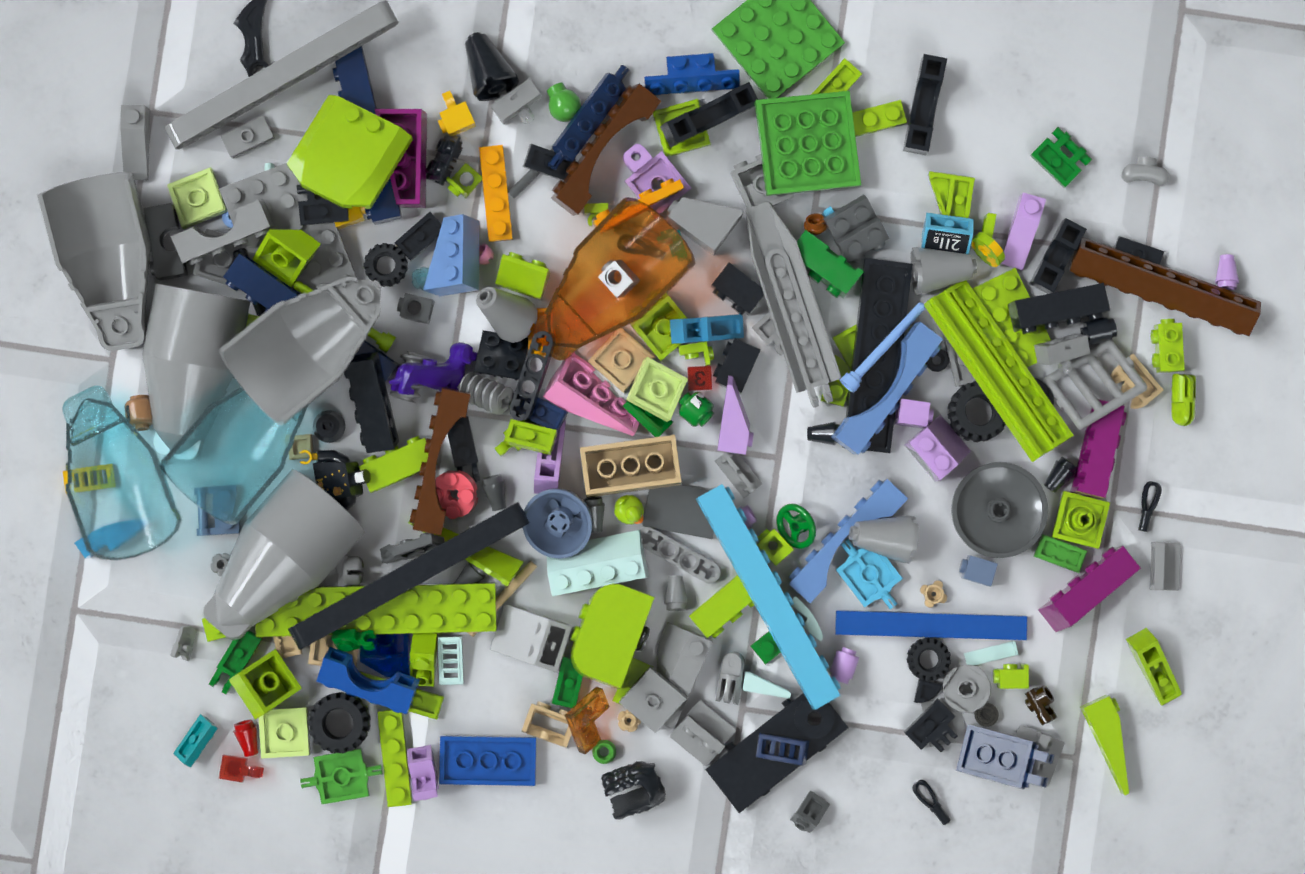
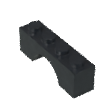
M924 54L921 58L903 147L905 152L925 156L929 152L934 117L947 58Z
M750 82L694 110L667 121L660 128L670 148L755 107V101L758 98Z

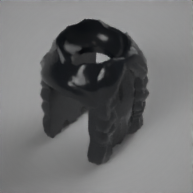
M636 761L633 764L614 769L612 772H606L601 776L605 796H611L635 785L642 786L610 799L611 804H613L614 813L612 815L614 819L622 820L627 816L649 811L665 801V788L661 783L660 777L656 775L654 770L655 763Z

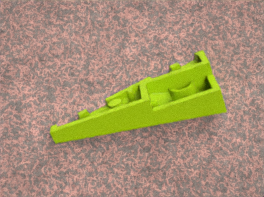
M443 527L441 535L437 536L444 537L446 542L459 534ZM489 546L465 559L488 575L499 580L505 586H509L524 563L520 559Z

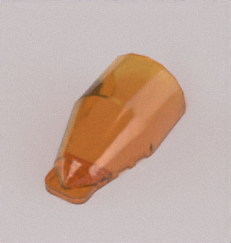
M624 198L575 248L574 256L564 271V277L559 287L556 288L544 315L533 327V334L535 335L540 331L552 333L556 340L552 357L556 360L568 359L579 348L643 318L694 267L696 262L691 249L677 230L649 205L636 198ZM610 260H623L641 280L625 297L617 298L598 278L603 272L601 270L602 267ZM619 271L614 273V279L617 283H620L622 279ZM546 335L544 338H539L538 341L543 347L549 345Z

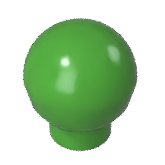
M562 82L551 86L547 90V94L550 97L548 105L550 114L560 122H570L581 108L580 98L575 92L566 89Z

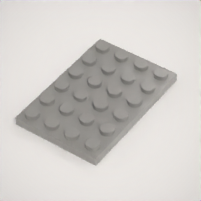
M286 163L219 188L233 226L236 221L238 208L263 199L274 224L268 230H303L321 243L314 257L297 281L304 283L313 290H317L321 286L348 276L357 277L335 223L300 225L298 201H308L307 194H297V185H300V183ZM315 194V200L325 199ZM253 234L246 237L248 242L241 244L242 248L246 249L249 258L253 259L266 234L258 238Z

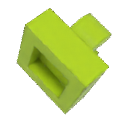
M587 203L584 206L585 216H589V227H592V220L596 217L595 215L607 209L609 210L608 203Z

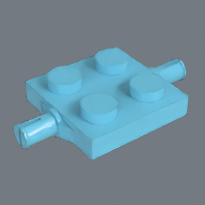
M849 539L845 541L846 544L843 542L841 546L849 556L835 570L864 608L874 600L882 598L889 609H892V604L896 606L898 603L889 592L903 578L887 557L862 548L856 550Z

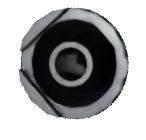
M476 32L468 36L465 48L475 98L477 97L479 101H490L500 98L499 93L504 90L507 93L511 92L518 85L519 79L486 34Z

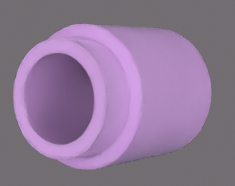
M845 647L842 648V651L837 650L830 672H832L830 677L834 676L837 681L848 684L849 680L853 678L859 661V657L855 656L856 651Z

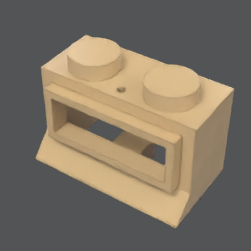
M539 701L537 705L531 704L522 732L567 748L577 721L573 719L574 714L561 709L559 713L550 710V705ZM538 713L568 724L565 736L531 724L534 714Z

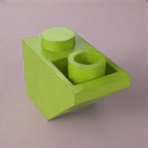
M413 633L410 649V676L420 679L418 686L434 687L437 633Z

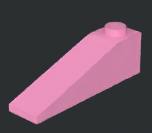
M570 351L549 381L543 397L567 412L634 436L640 423L623 407L626 401L621 397L617 398L609 390L611 385L606 380L602 382L593 373L595 369L590 363Z

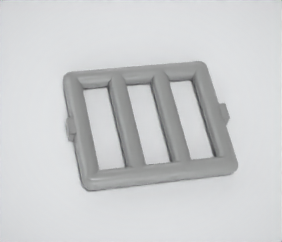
M1113 340L1098 344L1090 349V354L1077 357L1044 378V383L1051 389L1061 411L1065 410L1080 430L1147 390V384L1134 369V362L1130 357H1125ZM1109 350L1135 385L1124 393L1096 358ZM1087 362L1115 398L1105 405L1100 403L1076 371L1077 368ZM1066 375L1070 377L1094 410L1084 418L1079 415L1056 383V381Z

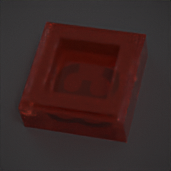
M711 366L687 367L688 391L712 390Z

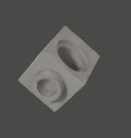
M623 260L608 261L601 269L603 272L598 276L617 298L625 297L641 281ZM616 271H619L622 276L620 283H617L614 279Z

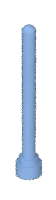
M918 303L854 372L846 373L840 379V382L850 392L854 393L860 387L859 383L862 381L863 375L925 310L924 303Z

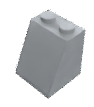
M684 197L679 202L675 199L667 210L669 215L668 222L713 256L743 215V212L739 209Z

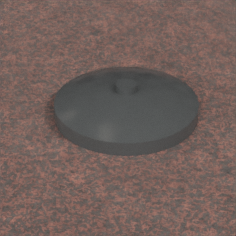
M995 462L977 467L961 480L953 495L951 515L957 534L969 548L984 556L1007 558L1023 553L1037 542L1046 526L1048 504L1042 486L1030 472L1015 464Z

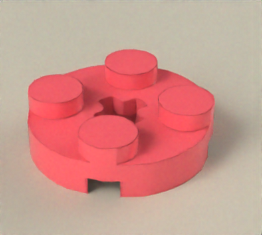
M450 470L436 478L437 495L441 508L446 509L445 516L450 519H456L474 510L478 503V498H476V490L478 489L474 479L469 474L460 470ZM450 490H458V500L451 496Z

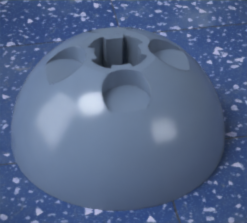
M561 488L542 491L535 495L524 509V513L530 522L522 527L524 535L536 551L547 557L558 559L571 557L580 552L589 541L593 524L591 512L585 501L572 491Z

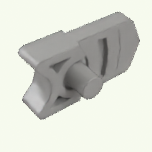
M185 625L180 627L170 654L171 657L177 658L181 655L183 660H190L197 632L192 626Z

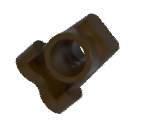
M1042 686L1039 689L1036 687L1025 693L1027 697L1025 704L1031 712L1035 711L1041 725L1048 724L1058 718L1054 710L1049 706L1054 702V697L1046 686Z

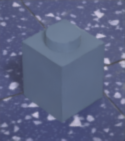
M968 555L967 559H962L959 572L962 573V579L991 587L998 564Z

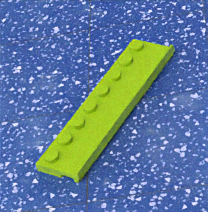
M967 280L954 284L924 304L929 314L1032 462L1074 436Z

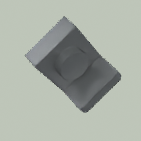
M810 790L790 820L794 822L799 830L810 833L818 825L830 803Z

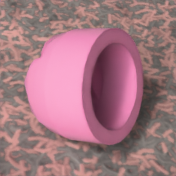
M482 244L479 246V263L487 265L490 263L489 259L493 260L494 253L487 244Z

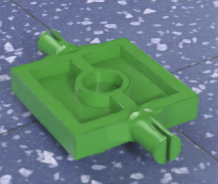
M362 748L342 754L332 753L313 757L315 764L314 777L300 778V783L310 782L301 784L302 789L316 786L320 793L321 805L370 796L368 789L369 776L382 775V770H378L382 769V766L379 764L367 767L363 759Z

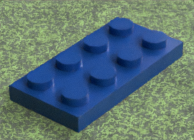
M440 736L439 784L535 786L536 737Z

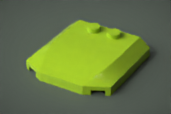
M328 95L286 164L303 188L342 208L365 207V209H371L413 139L401 127L339 96Z

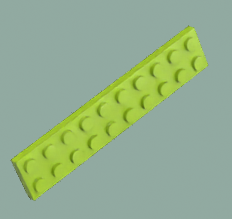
M496 583L419 584L338 630L356 629L357 632L373 630L375 634L497 631ZM329 586L310 589L297 597L298 599L295 601H290L279 608L277 612L257 623L256 637L291 636L288 631L290 627L365 586Z

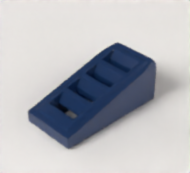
M759 733L756 757L803 766L807 762L809 741ZM767 740H771L769 754L765 753ZM777 742H781L779 755H775ZM786 744H790L789 757L785 756ZM796 745L800 746L798 758H794Z

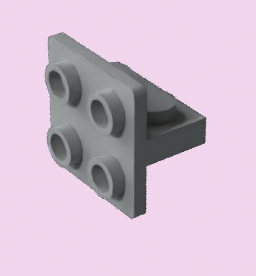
M699 700L672 732L670 737L704 766H708L717 753L720 754L724 749L726 742L735 733L736 729L704 702Z
M1020 725L1015 737L1037 742L1036 745H1039V751L1054 754L1052 764L1036 760L1032 774L1049 778L1047 786H1049L1065 743Z

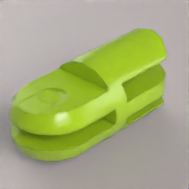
M1172 375L1171 415L1175 424L1180 426L1190 425L1195 417V375Z

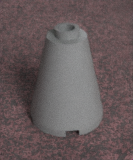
M920 247L912 248L910 264H913L911 275H913L914 281H917L912 282L915 295H922L972 279L973 273H977L976 259H972L970 254Z
M485 287L477 295V306L501 339L514 343L523 340L532 332L529 329L533 323L536 324L537 309L535 304L529 299L493 287Z
M913 516L858 521L854 526L850 527L849 539L852 540L854 546L901 563L909 564L914 558L910 557L911 552L917 550L919 528L918 524L913 523V520L916 519Z

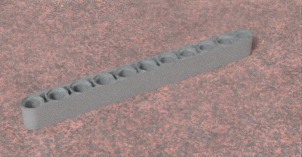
M388 1L375 4L167 124L165 130L175 149H182L395 27L399 22Z

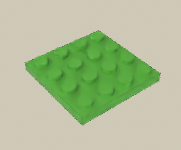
M746 0L711 29L767 99L781 96L845 44L811 0Z
M850 91L755 101L766 196L861 186Z

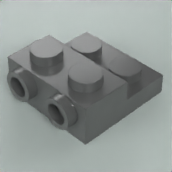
M864 194L823 218L842 256L847 259L848 263L851 261L854 263L861 261L865 257L864 253L871 249L879 250L883 248L885 241L889 239L880 219L876 216L868 198Z

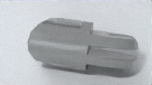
M729 652L724 656L715 701L720 702L724 692V703H730L733 696V704L739 705L745 670V659L742 654Z

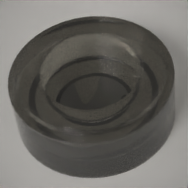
M987 703L982 709L974 713L976 722L984 727L994 725L999 717L997 708L991 703Z

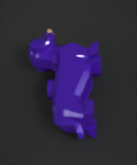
M458 342L450 347V357L444 363H437V360L423 358V363H405L398 368L395 379L389 381V384L392 385L390 390L398 391L402 395H414V390L411 386L418 384L442 391V387L459 390L457 387L465 376L466 364L475 362L478 353L473 351L471 345Z

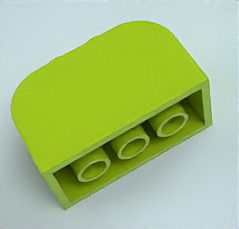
M609 584L597 590L591 596L588 604L584 603L578 616L582 621L579 627H574L570 640L573 641L570 657L574 669L588 679L615 689H621L654 597L620 584Z

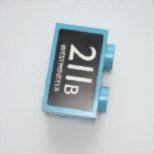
M926 212L921 248L969 254L973 237L974 219Z

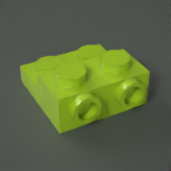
M665 292L653 294L648 299L649 304L644 309L641 307L635 309L630 314L631 319L628 321L660 361L682 344L671 343L670 320L687 318Z

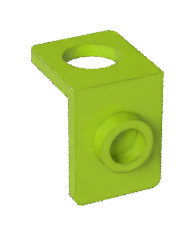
M465 163L452 178H446V181L450 184L447 188L455 196L459 197L461 194L466 199L482 181V176ZM468 172L473 175L474 181L470 186L461 184L460 177L463 173Z

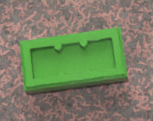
M1041 534L1033 557L1080 573L1087 550Z

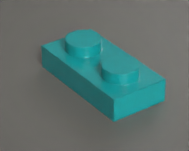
M200 714L173 754L184 765L191 768L212 739L218 727L207 717Z

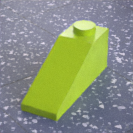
M1145 628L1128 637L1126 641L1160 705L1162 706L1182 695L1161 646L1153 634Z

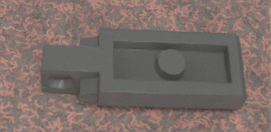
M423 533L420 535V538L402 540L400 545L397 546L388 544L380 549L381 561L388 564L400 559L407 560L422 555L444 543V537L432 533Z

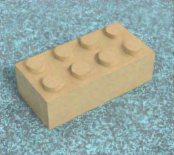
M675 435L580 447L587 498L682 485Z

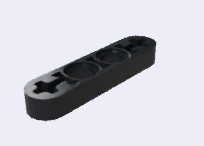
M540 331L532 338L510 405V415L515 420H528L533 414L556 343L555 337L550 332ZM546 335L549 345L544 346L542 349V353H546V356L534 354V351H540L542 346L538 342L539 338H544ZM534 358H539L542 361V368L537 372L533 371L530 366ZM528 380L532 381L535 385V390L531 394H526L523 391V384ZM519 396L531 398V402L525 401L524 409L527 410L526 414L519 416V411L516 410V407L521 406L524 400L519 399Z

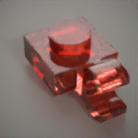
M224 754L222 755L219 779L242 783L245 776L263 777L264 768L248 766V758Z

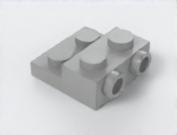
M761 154L755 157L757 161L750 164L747 161H743L734 165L735 170L731 171V176L746 208L768 201L771 206H774L794 197L793 193L766 196Z

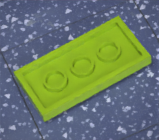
M1016 268L972 288L1025 366L1029 367L1036 364L1037 358L1034 345L1050 341L1051 339L1044 326L1036 328L1037 331L1024 335L1022 331H1013L1008 304L1015 300L1030 298Z

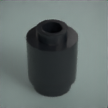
M1104 317L1084 322V327L1080 328L1081 334L1087 335L1089 345L1110 341L1113 337H1117V327L1113 318L1108 319Z

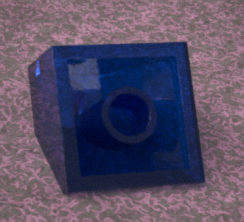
M410 633L376 634V638L367 640V642H373L375 645L374 650L368 651L360 646L359 659L364 665L385 677H392L397 671L410 676Z

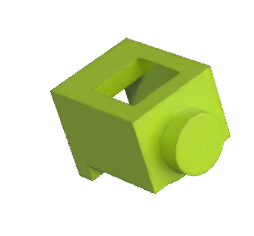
M766 529L757 537L759 542L756 545L760 550L766 552L770 561L775 566L793 551V548L775 529L771 531ZM770 541L777 543L775 550L769 549L768 544Z
M1023 663L1021 668H1018V664H1003V668L993 669V683H997V688L1029 689V664Z

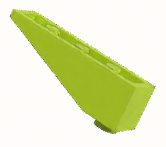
M1104 695L1080 706L1120 793L1127 795L1129 794L1121 723L1117 713L1120 711V707L1115 698L1111 699L1110 696Z

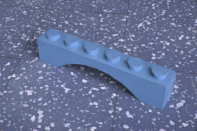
M922 322L914 323L901 341L900 366L888 392L868 410L845 418L831 438L853 455H859L860 452L863 454L871 445L869 440L873 434H878L885 426L883 421L887 415H892L899 406L898 400L901 396H906L913 387L911 382L916 376H921L926 370L927 365L925 363L930 356L933 358L940 351L941 346L939 344L943 339Z
M885 479L884 482L878 480L870 489L873 493L867 500L864 497L861 498L854 506L856 509L851 517L846 515L837 524L840 527L835 534L830 532L821 541L824 544L818 552L814 549L805 558L807 564L802 569L797 567L788 576L791 579L788 584L808 603H811L826 587L830 562L839 545L849 535L850 527L854 526L858 521L893 516L908 500L888 479Z

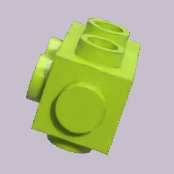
M1161 319V324L1154 325V330H1151V343L1155 344V353L1152 354V366L1156 368V373L1184 371L1182 323H1175V319Z

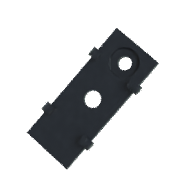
M804 693L793 701L787 698L781 703L784 706L782 710L736 746L733 742L729 743L725 747L728 752L705 769L738 813H741L761 796L768 794L771 788L801 766L756 757L759 733L808 740V760L818 751H823L827 744L849 728L829 702L814 710ZM816 711L821 715V722L818 725L809 724L807 717L811 712ZM767 740L765 753L769 754L767 746L771 740ZM786 744L785 756L788 757L790 744ZM796 745V751H795V757H794V758H798V757H799V751H800V746H799V745Z

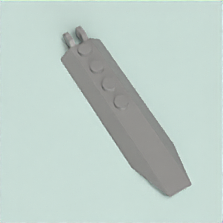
M769 201L746 208L751 257L795 391L799 393L807 390L811 405L815 408L819 406V400L814 387L821 385L826 402H833L828 383L841 379V375L797 241Z

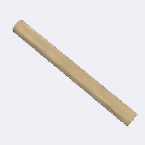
M531 560L511 581L509 586L496 597V612L537 568ZM467 632L472 637L477 634V632Z

